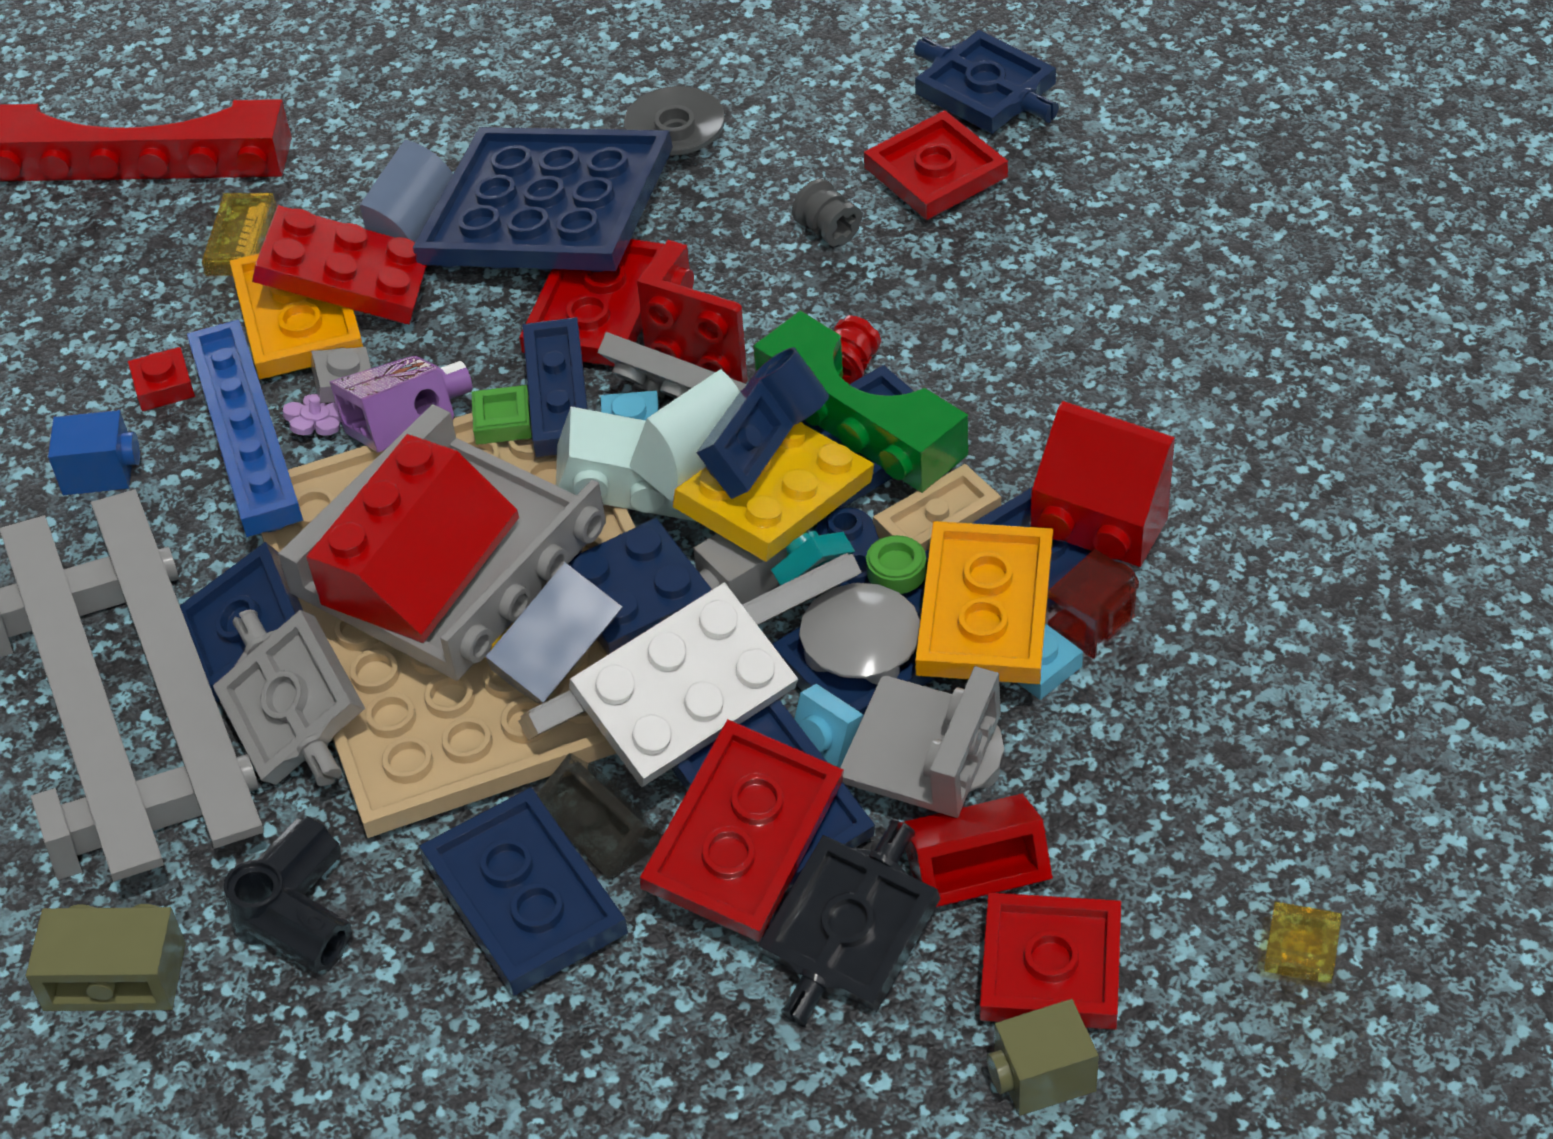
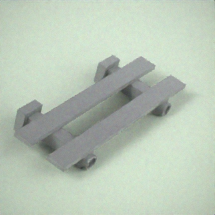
M136 489L91 502L109 556L74 567L63 569L45 515L0 528L5 549L16 579V584L0 588V657L13 654L9 637L29 631L33 632L86 796L61 805L56 788L31 795L57 881L82 873L77 855L99 848L103 849L113 882L163 866L164 863L153 831L201 815L203 816L214 849L264 833L261 820L250 794L251 791L258 789L248 754L236 757L171 581L179 579L169 546L158 549ZM123 603L127 604L184 763L182 767L138 781L135 780L80 619V616Z

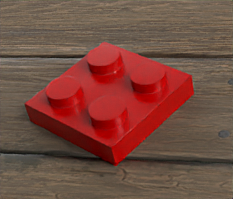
M945 110L864 151V168L926 220L1008 177V160Z
M988 892L980 1021L1000 1022L1073 999L1086 1028L1117 1030L1121 901Z

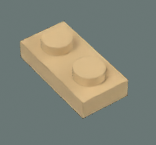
M964 464L941 477L923 493L917 491L873 516V524L880 539L894 535L906 536L916 540L926 551L930 549L933 521L973 523L1001 506V496L968 465Z

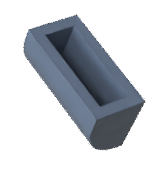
M404 140L360 203L365 229L395 238H407L416 242L453 176L449 167L429 149L415 142Z
M565 562L485 657L494 673L528 698L543 704L623 607Z

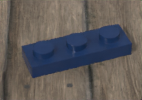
M577 317L522 324L532 438L536 457L557 455V444L570 407L588 410Z

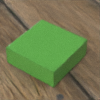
M527 385L471 391L473 433L476 445L532 438Z

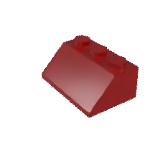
M406 434L306 556L320 603L327 608L424 643L519 519L518 509L457 450Z

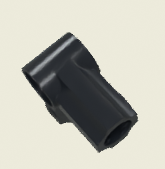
M308 816L304 820L296 818L257 860L242 862L232 868L225 877L223 887L231 928L234 935L240 941L250 945L268 944L316 974L321 970L329 972L343 956L344 948L352 936L349 921L304 896L341 856L339 843L329 834L324 825Z

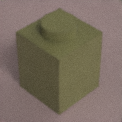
M1073 999L995 1023L994 1052L986 1055L989 1073L999 1094L1009 1092L1019 1116L1097 1091L1099 1055Z

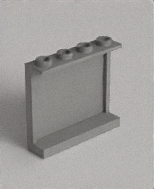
M432 404L294 537L278 555L291 594L458 681L474 663H478L485 658L492 644L517 620L565 562L568 564L587 543H592L597 539L606 524L598 482L591 480L577 495L568 492L456 438L451 412ZM406 434L457 450L518 509L519 519L424 643L322 606L306 558L312 548Z

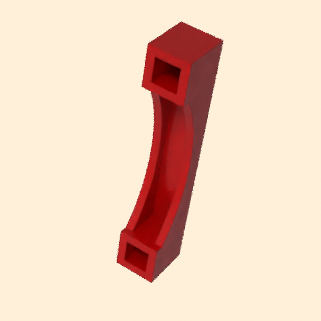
M282 99L233 100L231 107L203 117L165 125L128 128L89 126L63 121L41 113L39 104H0V181L282 177L292 136Z

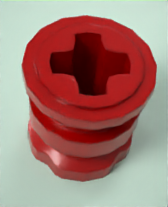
M849 315L837 322L834 331L841 335L842 379L851 384L864 376V370L871 362V355H874L880 347L881 338L879 332L872 327L870 322L861 317Z

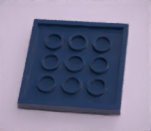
M479 127L413 246V251L417 254V263L422 265H440L442 267L476 266L490 267L492 269L537 268L544 271L552 269L588 270L591 272L616 271L672 151L673 145L670 131Z

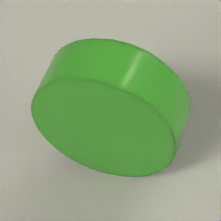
M894 535L879 539L871 545L866 555L868 580L871 584H879L900 594L916 589L926 577V553L924 548L916 540L906 536Z

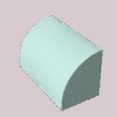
M720 369L646 419L629 467L671 502L674 500L675 488L706 467L696 452L740 393L731 378Z

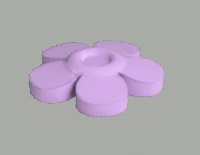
M318 394L305 396L303 404L290 402L283 407L284 419L290 422V430L298 435H310L316 430L317 434L327 436L337 433L340 429V422L342 421L336 403H320Z

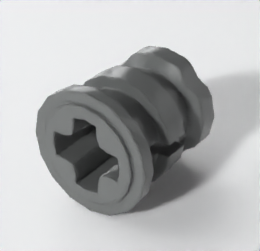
M818 178L805 185L797 194L792 206L793 219L801 226L810 227L809 229L818 236H822L823 240L832 247L844 245L851 240L857 233L862 220L861 210L852 202L848 203L846 198L835 191L834 186L826 179Z

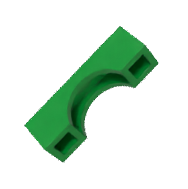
M801 310L753 345L755 371L776 354L795 347L829 394L825 404L805 419V421L814 426L818 425L841 440L851 451L859 452L881 466L892 478L906 482L919 492L923 493L968 456V414L926 388L902 395L884 396L866 393L852 387L842 379L841 335Z

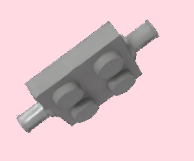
M250 609L240 612L239 616L241 618L235 616L232 622L246 646L245 651L235 667L216 682L213 688L260 779L277 785L302 762L306 761L315 777L317 785L327 786L334 783V778L339 779L342 771L327 747L328 743L337 732L360 714L365 707L314 615L299 610L280 628L266 633L255 610Z

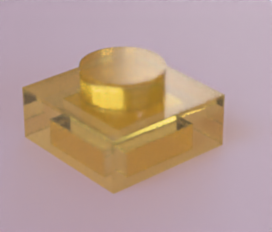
M1275 901L1264 972L1332 984L1342 913Z

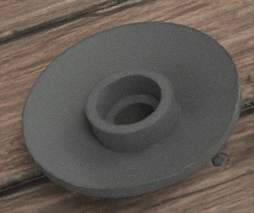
M686 86L665 87L644 94L630 105L624 118L625 130H669L673 145L670 155L687 154L706 147L720 135L725 123L723 107L713 95L701 89Z

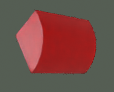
M1023 793L963 807L958 818L938 813L904 821L916 832L905 849L913 878L938 889L941 899L936 907L988 895V892L996 893L1053 879L1043 818Z

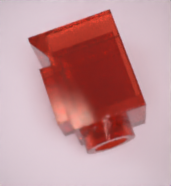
M1094 549L1049 589L1048 598L1064 609L1061 612H1057L1048 621L1047 625L1081 649L1083 653L1095 659L1097 657L1098 645L1104 639L1109 641L1135 617L1136 590L1139 588V580L1136 574L1126 564L1116 562Z

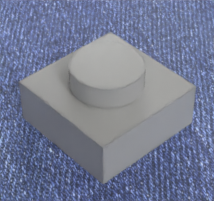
M366 347L312 351L311 368L320 403L335 402L329 381L371 369Z

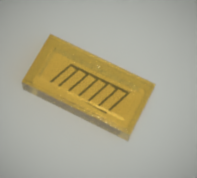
M273 193L223 194L201 262L206 276H233L229 260L260 253L277 208Z

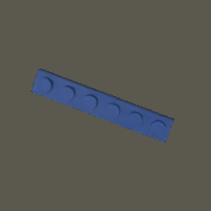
M239 319L187 333L246 537L263 532H275L287 525L304 521Z

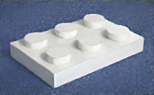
M724 582L570 678L569 689L639 785L643 787L716 740L727 719L738 724L744 722L796 687L798 678Z

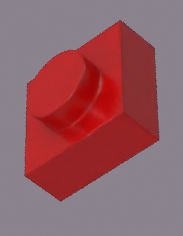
M181 347L152 353L148 356L128 361L142 412L195 397Z

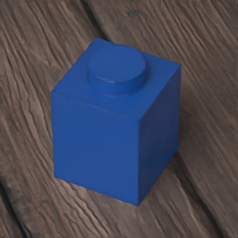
M120 410L53 417L48 458L62 495L121 490L130 488L132 466L139 465L140 447L136 433L127 431Z

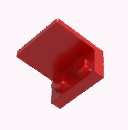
M667 240L637 280L645 346L713 372L721 369L731 379L746 384L748 378L742 306L737 302L692 289L694 273L689 267L687 245Z

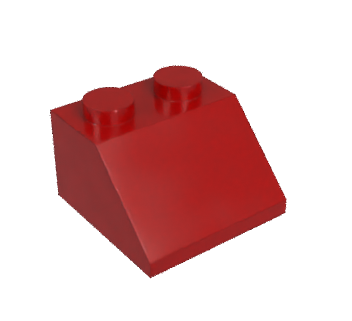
M1062 401L1057 409L1032 487L1031 527L1052 528L1054 540H1062L1100 553L1107 558L1118 559L1141 567L1168 520L1175 437Z

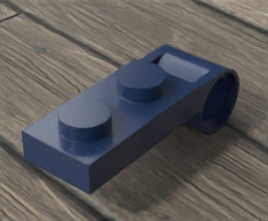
M795 347L783 350L765 362L756 371L696 453L706 465L708 472L719 482L728 496L733 499L751 489L792 427L819 410L828 400L829 394Z

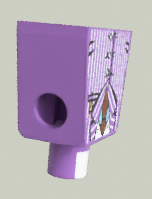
M418 356L407 357L329 381L345 433L377 453L389 447L432 404L451 412L453 420L454 412L450 399L467 394L473 389L470 374L462 361L439 368Z

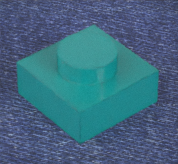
M810 531L799 536L786 547L789 555L774 566L771 571L781 586L846 553L848 555L853 554L855 550L844 532L818 535L817 531Z

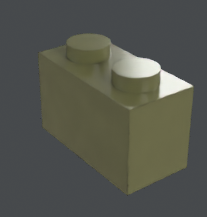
M80 904L69 908H42L26 978L43 1011L173 1010L186 942L171 907L138 904L131 908H95Z

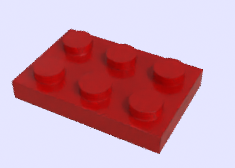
M278 205L257 258L252 282L410 325L427 265L417 263V254L413 251L415 242L403 237L395 238L364 229L357 224L341 223L313 215L303 209H291Z
M630 239L616 271L591 272L588 270L552 269L526 324L577 317L583 362L615 366L614 363L597 352L606 332L636 343L642 329L637 280L664 243ZM522 330L519 339L522 353H525L524 336Z
M727 719L640 876V889L759 942L843 782L844 769Z

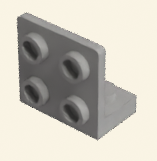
M974 666L965 689L957 687L953 694L890 676H883L876 687L840 767L844 769L843 783L958 818L1001 716L999 673Z

